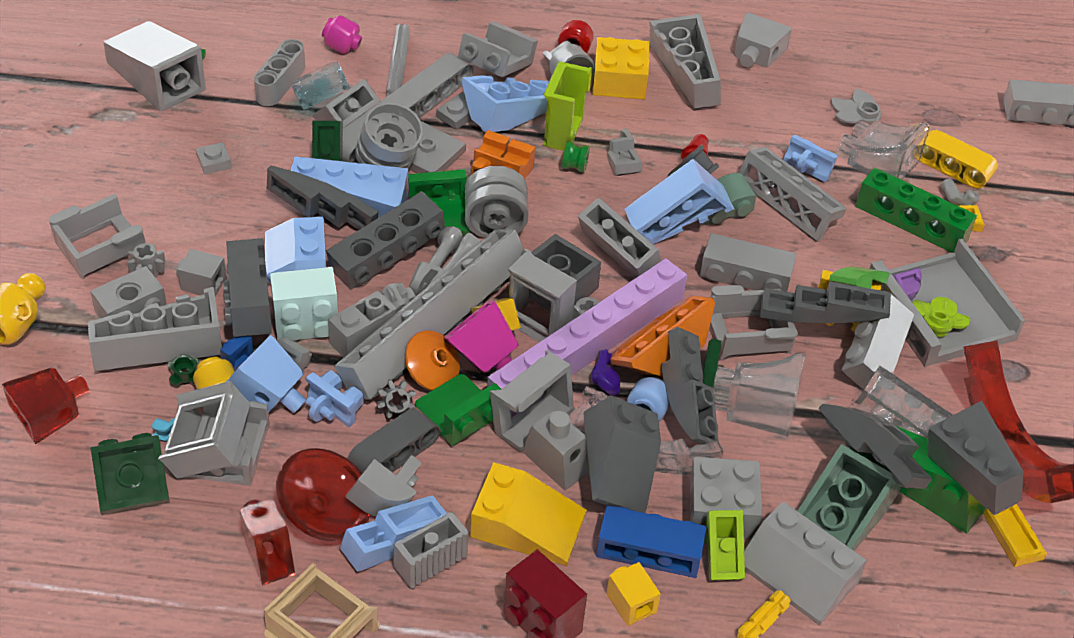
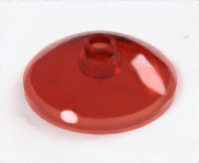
M304 449L290 456L281 467L276 480L278 502L291 523L305 534L324 541H342L346 529L367 523L371 516L345 497L361 477L362 472L344 456L326 449Z

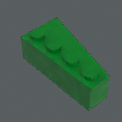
M898 427L919 446L912 457L932 478L925 489L910 487L907 489L902 487L900 492L967 534L984 513L986 507L928 457V438ZM860 453L861 456L891 472L887 466L879 463L872 454Z

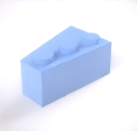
M692 159L626 207L625 212L631 226L652 244H655L683 232V226L699 220L700 224L709 220L707 216L723 209L727 213L734 210V207L724 186Z

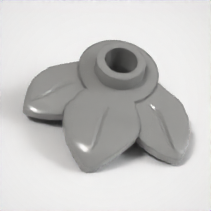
M858 88L855 89L852 100L832 98L833 109L838 112L835 117L843 122H861L870 125L879 122L881 119L880 106L875 102V99Z

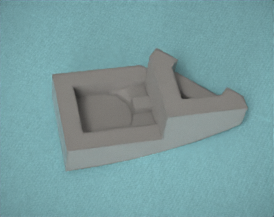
M625 128L621 130L619 138H612L610 140L607 159L615 175L642 171V161L634 150V138L629 130Z

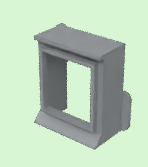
M116 194L82 209L78 206H71L49 217V223L57 246L82 280L85 279L84 275L128 255V252L133 251L137 245L146 243L142 227L140 225L131 226L123 216ZM110 224L118 232L111 239L81 253H78L71 243Z
M524 249L521 252V257L508 268L510 272L509 298L514 299L521 326L518 330L541 342L580 316V309L574 305L577 280L535 257L530 250ZM529 289L551 301L549 329L520 313L528 305Z
M740 285L715 286L711 290L710 298H714L715 306L709 329L713 339L722 340L719 354L720 361L729 355L779 351H787L788 354H791L798 331L791 321L767 318L771 329L766 331L728 333L723 318L760 316L764 290L744 291V288Z
M546 350L543 358L541 357L504 388L490 391L495 434L521 452L524 450L531 426L552 411H563L571 419L576 412V408L573 405L571 364ZM510 409L516 413L520 412L511 419Z
M231 381L176 395L179 409L164 455L159 456L158 459L177 479L228 466L237 467L242 461L247 444V439L241 437L250 407L248 400ZM221 402L211 436L194 441L202 418L195 408Z

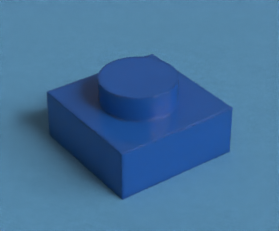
M238 336L230 339L220 349L221 359L229 361L234 371L253 353L252 337Z

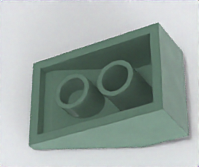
M841 444L797 511L855 551L885 515L902 487L892 478L893 473Z

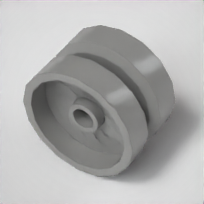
M489 166L479 169L470 175L465 183V222L469 230L483 238H486L495 229H514L517 234L523 231L528 223L529 215L527 202L528 187L524 177L516 170L504 166Z

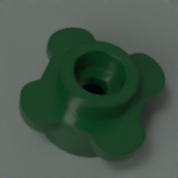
M179 355L168 362V369L171 370L172 375L169 377V382L174 386H179L181 383L194 384L193 375L197 370L199 360L190 355Z

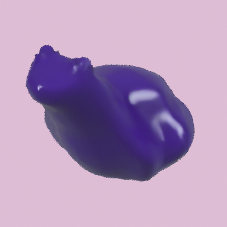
M607 349L600 350L591 379L594 384L598 385L609 395L615 396L620 393V377L616 370L611 367L610 358L612 353H609Z

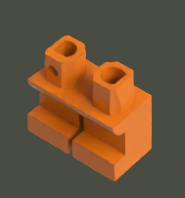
M487 130L483 136L482 145L479 149L476 148L474 150L471 175L479 169L489 166H504L516 170L525 179L534 168L535 146L512 139L510 142L509 137Z

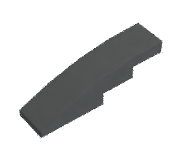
M272 165L267 168L266 188L307 217H312L319 213L339 228L348 222L358 230L378 219V210L326 182Z
M831 281L827 290L802 285L796 286L795 293L764 288L760 317L808 323H848L886 319L890 316L891 292Z

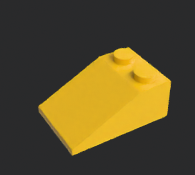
M493 462L471 513L470 537L528 555L538 549L551 562L567 566L587 509L529 473Z

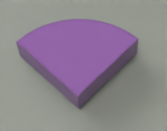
M920 268L893 275L910 300L916 297L921 286L922 273Z

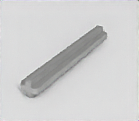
M398 24L395 29L386 88L387 96L400 88L403 83L410 27L407 24Z

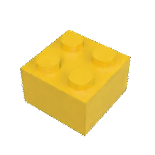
M597 37L593 95L645 100L649 73V41Z

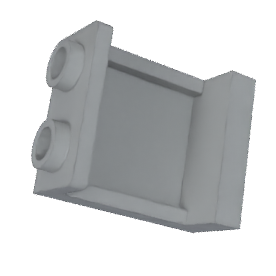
M493 21L489 23L486 37L483 39L469 33L462 35L457 58L504 77L533 63L538 40Z
M248 401L250 407L241 437L247 439V444L242 461L237 467L228 466L186 477L251 486L270 425L268 405L256 401ZM221 402L203 406V416L194 441L211 436Z

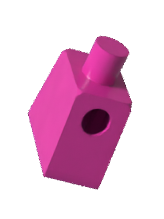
M490 300L443 337L483 373H486L492 367L499 370L511 362L512 359L508 354L519 346L495 301Z

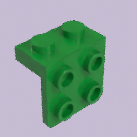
M465 169L408 174V199L422 191L443 211L445 227L454 226L459 228L462 235L472 233L465 222V183L467 182Z
M459 374L417 399L415 407L419 408L440 427V434L453 446L493 421L490 391L501 390V388L494 383L481 391L466 375Z

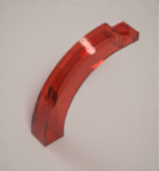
M998 341L963 346L969 377L964 378L970 405L972 406L983 401L1024 471L1022 492L1033 499L1045 503H1056L1074 499V464L1062 463L1051 458L1041 450L1024 428L1008 391Z

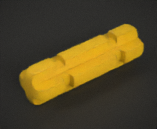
M781 590L775 591L769 597L770 601H765L749 618L750 621L745 622L738 629L737 637L759 638L758 635H762L779 618L778 615L783 614L787 610L791 602L790 597Z

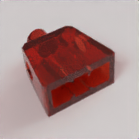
M55 368L41 370L2 384L9 407L35 444L76 419L79 411L75 398L89 391L87 382L81 374L64 381Z
M256 499L248 501L239 513L244 540L262 586L295 575L289 531L274 501L266 500L261 502ZM263 543H272L275 547L273 552L268 554Z

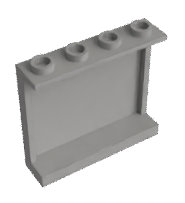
M958 239L953 253L889 270L882 260L872 262L869 269L890 273L888 283L881 285V291L891 292L896 299L914 314L905 340L924 367L1013 342L1020 335L1025 322L1021 312L1015 308L1004 290L998 286L991 277L990 272L984 268L973 250L967 246L963 239ZM920 268L922 273L921 286L916 297L910 300L893 275ZM936 297H947L957 304V313L970 317V324L964 329L953 328L944 337H937L912 302L918 299L931 303Z

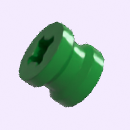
M567 142L562 160V168L567 170L576 168L578 172L585 173L590 146L583 145L579 147L575 146L573 142Z

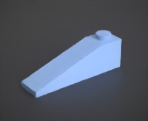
M484 75L463 77L462 86L471 120L478 124L484 132L489 130L496 133L498 131L510 130L546 113L547 99L543 94L549 81L530 80L529 84L516 81L515 78L506 77L505 82L493 81L492 76Z

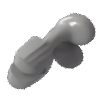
M454 226L445 227L438 235L439 247L428 263L424 261L419 263L413 274L409 287L412 288L415 296L421 293L481 241L471 233H467L463 238L460 229ZM454 254L442 269L441 266L448 255Z

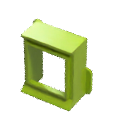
M561 61L558 62L543 94L547 99L543 146L564 151L567 142L574 143L584 118L586 93H589L591 86L592 67L587 68Z

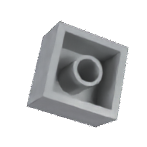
M693 457L689 477V521L706 526L709 510H743L744 538L752 539L759 529L762 519L760 461Z

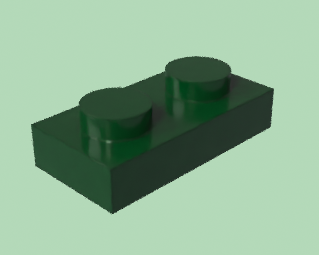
M312 120V158L342 161L343 121Z

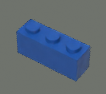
M606 505L596 557L631 565L640 562L642 567L697 578L707 526L696 524L692 521L666 518L659 514H647L629 510L625 507Z

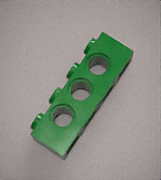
M875 167L862 182L855 206L951 253L955 251L958 239H963L965 243L969 240L977 217L976 214Z

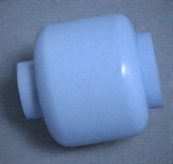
M652 377L642 378L638 381L627 398V402L657 413L659 421L663 419L670 406L664 382Z

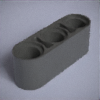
M413 407L358 443L350 451L347 462L360 475L364 473L374 459L393 473L403 466L411 455L416 457L433 445L438 439L441 429L419 408Z

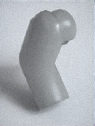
M950 178L942 181L940 185L948 201L955 205H975L980 199L975 191L967 190L965 194L960 192L954 181Z

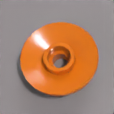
M425 330L415 334L409 340L405 350V361L412 378L421 387L432 391L459 375L460 362L456 349L443 338L444 335L436 331Z

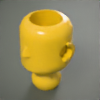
M33 273L21 275L16 284L7 282L0 284L1 345H10L18 341L38 316L39 308L36 300L44 295L46 286L44 281Z

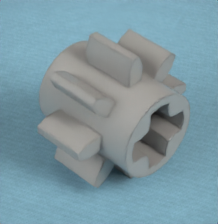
M139 244L133 251L128 252L129 261H127L129 273L147 266L156 278L160 272L165 271L164 251L156 252L155 244Z
M403 283L389 284L381 292L397 308V312L416 297L412 288L408 287L405 289Z
M388 379L389 387L385 390L377 389L382 395L383 400L377 402L376 405L378 408L388 407L386 410L388 418L392 416L393 412L401 415L407 408L415 407L410 402V397L416 395V392L414 390H404L407 386L405 380H402L398 386ZM396 391L400 396L404 395V397L399 399L400 404L398 406L388 402L393 399L392 393Z

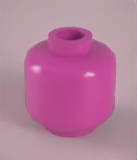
M341 15L336 16L334 19L329 18L321 35L324 37V43L327 47L341 54H347L351 49L356 51L362 41V36L359 35V25Z

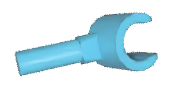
M157 418L152 424V428L156 430L152 436L159 435L160 440L168 441L175 418L169 422Z

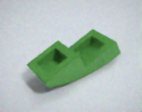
M851 266L841 268L832 273L829 281L871 289L872 281L887 284L890 273Z

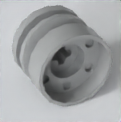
M384 102L375 105L366 115L355 146L358 162L409 169L423 136L422 122L417 114L407 106L398 103Z

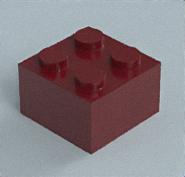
M538 549L506 573L503 612L512 625L520 626L528 634L529 638H576L582 633L587 593Z

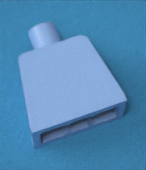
M272 335L226 381H231L248 401L267 404L268 413L280 401L294 414L307 400L293 388L294 384L303 376V371Z

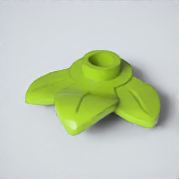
M936 297L931 303L918 299L912 302L937 337H944L953 328L964 329L970 324V317L957 313V304L947 297Z

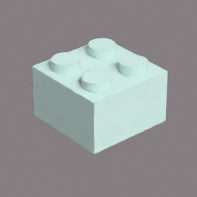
M333 267L270 273L277 342L278 339L287 337L292 341L329 337L328 319L338 314Z

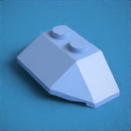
M324 217L293 218L265 232L267 280L270 283V273L326 267Z

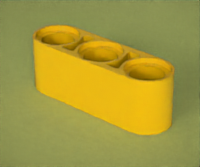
M939 130L928 132L916 146L914 152L916 158L921 163L976 189L984 187L998 170V163L993 156Z

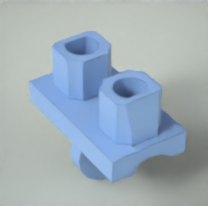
M793 135L783 160L796 167L798 172H806L826 182L829 180L838 156L807 139Z
M332 370L320 377L314 372L306 377V381L310 384L306 404L310 406L308 415L312 420L318 422L327 418L331 421L335 417L347 427L352 426L356 422L355 412L363 405V393L353 386L344 393L340 392L342 380Z

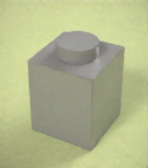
M190 249L186 257L179 261L176 268V275L179 277L181 290L203 295V289L214 287L216 297L227 278L224 257Z

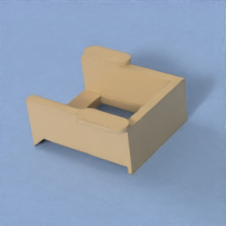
M314 563L264 609L266 623L265 638H315L288 617L314 591H317L348 615V618L328 638H353L362 628L374 633L380 627V623L377 620V607L365 604L317 569Z

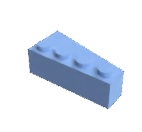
M294 157L291 171L326 182L355 196L378 210V218L407 201L408 168Z

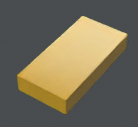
M1017 504L996 515L985 508L983 515L1014 567L1044 560L1047 552Z

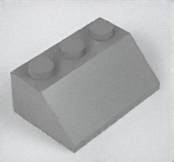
M784 501L762 522L744 550L745 571L773 592L781 590L785 595H788L791 599L790 604L819 626L859 583L867 561Z

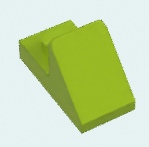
M709 510L704 544L708 545L709 579H745L743 510Z

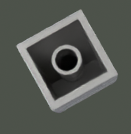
M150 21L103 41L107 63L160 112L206 90L201 47Z

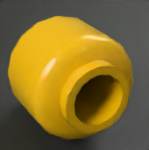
M210 357L197 365L193 381L196 388L201 389L226 382L235 371L229 361L219 357Z

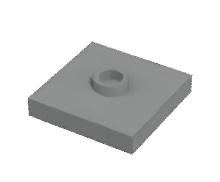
M422 122L423 136L409 169L417 173L444 171L466 151V143Z

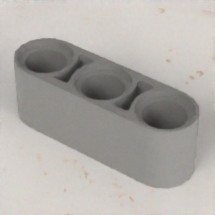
M288 39L282 42L255 74L254 84L258 104L262 106L276 105L305 70L304 44L301 41Z

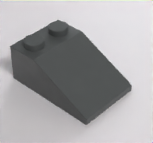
M610 395L583 412L592 501L603 505L625 507L629 510L646 513L661 446L658 414Z

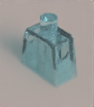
M330 62L299 77L291 85L303 110L351 88L338 62Z

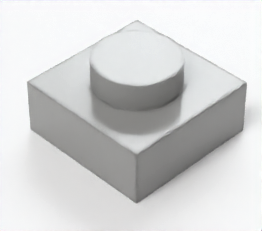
M223 142L196 148L197 158L204 175L232 168L230 157Z

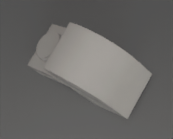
M411 455L395 475L374 459L345 497L364 512L373 516H377L378 511L408 503L417 493L412 486L419 477L414 473L422 462Z

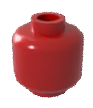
M582 20L569 21L563 26L559 34L558 46L564 41H569L571 44L580 46L587 53L594 39L593 31Z

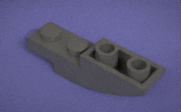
M676 327L668 331L670 360L661 364L663 380L671 408L681 427L693 441L712 448L719 447L714 389L703 384L699 336Z
M821 404L818 408L827 418L826 423L832 429L840 432L846 439L845 444L848 448L859 454L861 452L872 454L879 463L887 466L893 473L892 478L900 486L907 489L909 487L925 489L931 482L932 478L912 457L919 446L892 423L870 412L829 404Z

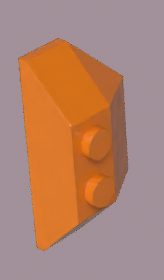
M690 296L684 300L682 305L673 307L657 317L614 351L613 356L610 358L612 364L641 374L663 378L661 364L670 360L668 331L679 327L698 335L701 349L706 344L715 306L714 298Z

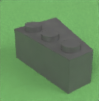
M263 238L226 241L229 280L224 281L226 326H233L234 337L271 334Z
M983 401L929 427L928 457L992 514L996 515L1022 501L1024 471Z

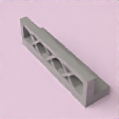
M767 147L748 151L739 173L743 175L758 196L816 241L822 240L831 221L843 218L847 210L845 206ZM751 166L757 169L760 181L755 182L747 176ZM773 181L777 184L779 197H775L770 193L768 182ZM788 197H793L798 201L800 212L795 213L791 210ZM808 213H814L822 219L817 229L811 225Z

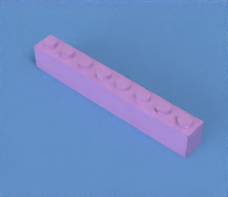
M665 258L488 376L487 387L496 383L501 389L504 388L541 357L543 358L546 350L571 364V376L597 359L600 350L607 349L609 351L683 300L687 274ZM510 409L511 417L517 414Z

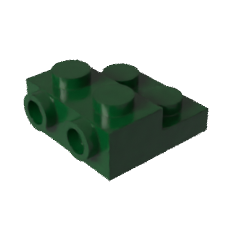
M141 433L134 435L132 440L118 442L117 439H107L99 442L98 446L90 447L101 515L170 502L164 464L158 459L162 455L159 435L152 436L150 433Z

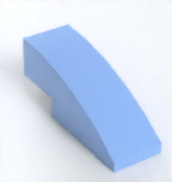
M433 495L378 511L375 521L346 529L340 549L357 572L368 569L393 558L394 543L447 513Z

